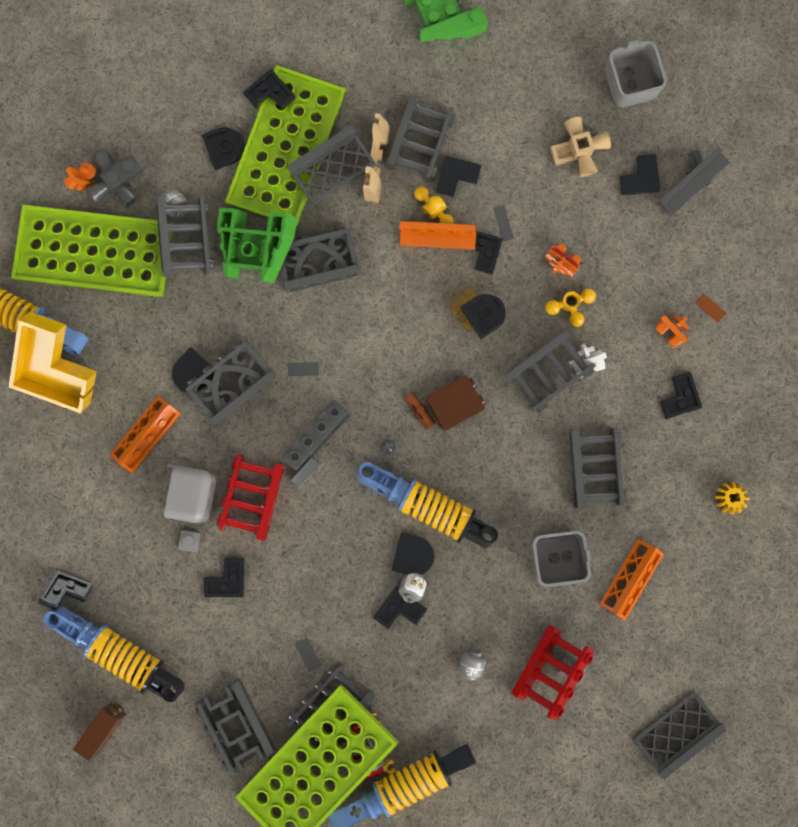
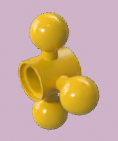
M419 186L415 189V198L426 203L422 210L425 214L429 215V219L434 220L438 216L440 219L439 223L454 224V218L450 214L443 213L447 206L440 196L435 195L429 198V191L424 186Z
M590 288L583 290L581 295L571 291L565 294L561 302L556 300L548 301L545 305V310L550 315H556L560 308H563L565 311L571 312L569 317L570 324L573 327H580L584 323V316L577 312L576 308L582 301L587 304L594 302L596 293ZM566 298H572L575 301V305H568Z

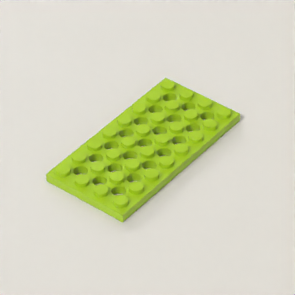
M276 65L274 69L275 74L285 85H290L293 88L291 92L296 96V99L286 106L284 110H278L276 108L277 104L270 97L261 104L225 204L269 219V212L287 213L297 217V228L307 197L290 174L287 165L301 157L298 154L300 149L306 148L311 151L330 138L346 94V88ZM303 91H307L310 93V97L302 99L300 94ZM325 97L328 102L325 105H320L317 102L318 99ZM301 108L304 110V113L301 116L294 115V110ZM314 114H319L322 118L319 122H313L311 117ZM273 119H277L280 121V124L277 127H272L270 122ZM295 125L298 130L295 133H289L287 131L288 127ZM308 131H313L315 133V137L313 139H307L305 137V134ZM271 136L274 138V141L271 144H265L263 142L264 138ZM284 142H289L291 148L285 151L281 149V145ZM261 153L267 155V159L263 162L257 160V156ZM278 159L285 161V165L281 168L275 166V162ZM320 163L316 165L315 171H318ZM255 170L261 172V176L258 179L251 178V173ZM304 172L298 176L302 182L310 183V173ZM270 177H277L279 179L278 183L275 185L269 184L268 180ZM290 182L296 184V189L293 191L286 189V185ZM247 188L255 190L252 196H246L244 191ZM264 194H271L272 200L264 202L262 201V196ZM288 200L290 205L288 208H281L279 206L280 202Z
M22 205L11 279L164 297L166 277H162L157 220ZM43 222V229L35 230L36 223ZM62 224V231L55 233L54 226ZM81 226V233L73 235V228ZM95 228H99V236L92 237L91 231ZM112 231H119L118 238L110 239ZM171 232V234H168L169 241L172 240L173 232ZM131 233H137L138 238L136 241L131 242L128 240V236ZM150 235H156L157 237L156 242L153 244L147 243V238ZM35 240L41 241V246L38 249H33L32 247ZM54 242L60 243V248L57 251L51 250V245ZM77 244L79 250L76 253H70V247ZM93 246L97 247V253L90 256L88 250ZM110 249H116V255L113 258L107 257V252ZM129 251L135 252V257L132 260L126 259V253ZM148 253L154 254V259L151 262H145L144 260L145 255ZM33 258H37L38 265L34 268L30 267V261ZM57 261V267L50 270L48 268L49 262ZM69 263L76 264V269L73 272L67 271ZM88 265L95 266V271L92 274H86V267ZM108 267H113L114 269L111 276H105L104 274L105 269ZM131 269L133 272L132 276L128 279L124 278L123 272ZM144 272H151V278L149 280H142V274Z
M340 685L235 798L263 827H287L288 821L293 822L296 827H319L395 748L399 741L345 687ZM337 709H343L346 712V718H339L337 716ZM324 723H330L333 727V732H326L323 727ZM351 724H358L361 728V732H353L351 729ZM311 737L318 738L320 745L317 747L313 746L310 742ZM338 738H345L347 746L341 747L338 744ZM366 738H372L375 741V747H368L365 743ZM297 752H305L306 760H300ZM325 752L333 753L334 760L328 761L325 758ZM352 753H360L362 760L359 762L355 761L352 758ZM313 765L318 766L321 769V774H314L311 767ZM284 766H292L293 774L286 773ZM345 766L349 771L348 775H342L339 772V767ZM300 779L307 782L308 787L306 789L299 786L298 781ZM271 780H279L280 788H275ZM326 780H332L335 783V789H329L326 786ZM260 792L267 795L266 802L259 799ZM286 793H291L295 801L288 802L285 797ZM313 794H319L322 802L316 803L313 800ZM273 807L280 808L281 816H276L273 813ZM300 808H306L309 816H302L299 811Z

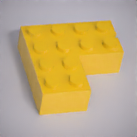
M28 312L18 321L9 387L82 413L91 404L92 387L95 384L97 371L61 358L66 324L33 312Z

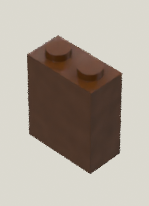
M467 375L426 397V401L443 432L485 410L484 405L486 403L483 397L477 395L474 390L477 387L473 379H468Z
M110 703L102 708L72 750L87 761L93 759L100 753L127 715L123 712L124 709L116 703Z

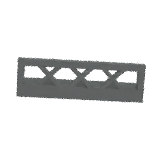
M719 147L659 200V203L671 216L730 164L728 159L721 153L722 150Z

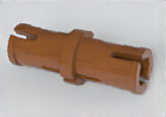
M414 392L404 398L414 412L413 415L417 416L426 430L436 423L427 412V407L422 405Z

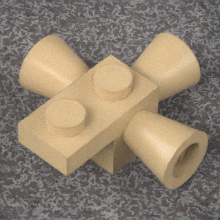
M574 117L565 121L564 125L571 138L568 142L550 147L555 166L578 160L580 177L596 173L598 169L590 156L594 150L611 148L608 132L605 130L591 137L589 131L583 133L582 117Z

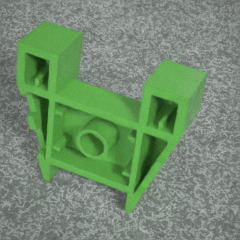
M404 0V6L415 4L425 28L419 32L420 42L434 41L436 39L471 38L487 30L488 21L481 6L462 13L456 0Z
M219 208L217 230L221 237L220 249L223 251L224 276L239 279L240 269L261 271V281L274 283L295 237L297 217L287 213L269 212L267 231L245 229L247 221L246 212L232 208Z

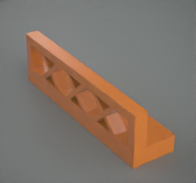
M399 222L401 230L400 246L475 250L476 225Z
M158 395L110 453V456L120 466L133 473L181 413ZM162 403V406L156 411V408ZM124 449L122 455L118 457L119 453Z
M637 539L599 605L625 621L664 554L656 547ZM641 545L648 548L643 556L638 557L637 552ZM636 563V570L628 573L629 565ZM626 579V587L619 590V582ZM616 596L617 602L613 608L606 605L611 597Z

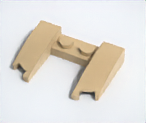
M375 113V122L372 127L373 143L371 157L375 161L376 166L374 168L366 166L363 193L364 201L379 203L382 184L379 178L380 167H377L378 160L382 161L383 149H388L390 127L381 114Z

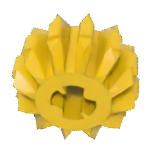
M730 482L729 485L723 483V489H717V492L721 495L715 496V499H720L721 502H718L716 505L718 507L723 506L722 512L728 511L729 514H734L736 511L741 513V507H747L744 501L750 499L749 497H744V494L748 492L747 489L741 490L742 484L736 485L735 482ZM734 494L733 498H735V501H730L732 498H729V496Z

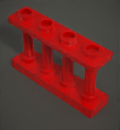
M238 454L237 458L234 457L231 468L234 471L227 481L229 490L222 500L224 509L217 519L218 530L225 531L227 525L254 532L257 535L256 539L266 541L285 466L276 463L275 467L268 468L244 462V456ZM244 469L268 475L269 478H272L270 486L264 487L238 480L240 470ZM240 488L264 494V497H267L265 505L262 504L260 506L233 499L235 489ZM232 506L259 513L262 516L261 522L252 524L228 518L230 508Z
M549 625L511 694L522 700H525L527 697L547 708L549 710L547 717L556 721L557 718L562 716L567 700L572 698L575 685L582 680L585 667L592 662L594 650L587 646L583 650L575 647L561 638L562 631ZM558 645L578 657L573 668L551 655L554 646ZM548 662L569 675L564 685L542 673L541 669L544 663ZM538 679L559 692L554 703L532 690L535 680Z

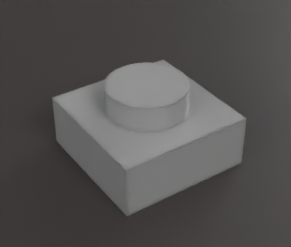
M181 530L178 550L198 552L201 533Z

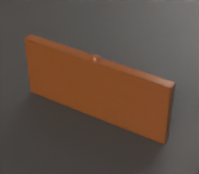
M704 293L695 302L717 323L726 314Z

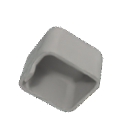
M638 40L628 42L625 47L613 50L604 67L613 101L620 108L656 99L667 83L657 46L651 41L639 43ZM625 68L632 69L633 76L631 78L623 76ZM634 80L637 83V88L629 90L626 86L627 81Z
M168 464L167 467L173 468L164 517L191 523L206 522L210 517L216 487L215 475L206 470Z
M566 531L536 535L531 539L530 552L535 581L539 585L552 587L583 583L590 578V551L587 549L586 537L582 532ZM570 551L573 559L570 562H564L561 557L563 552ZM551 553H557L559 555V562L551 564L548 556Z

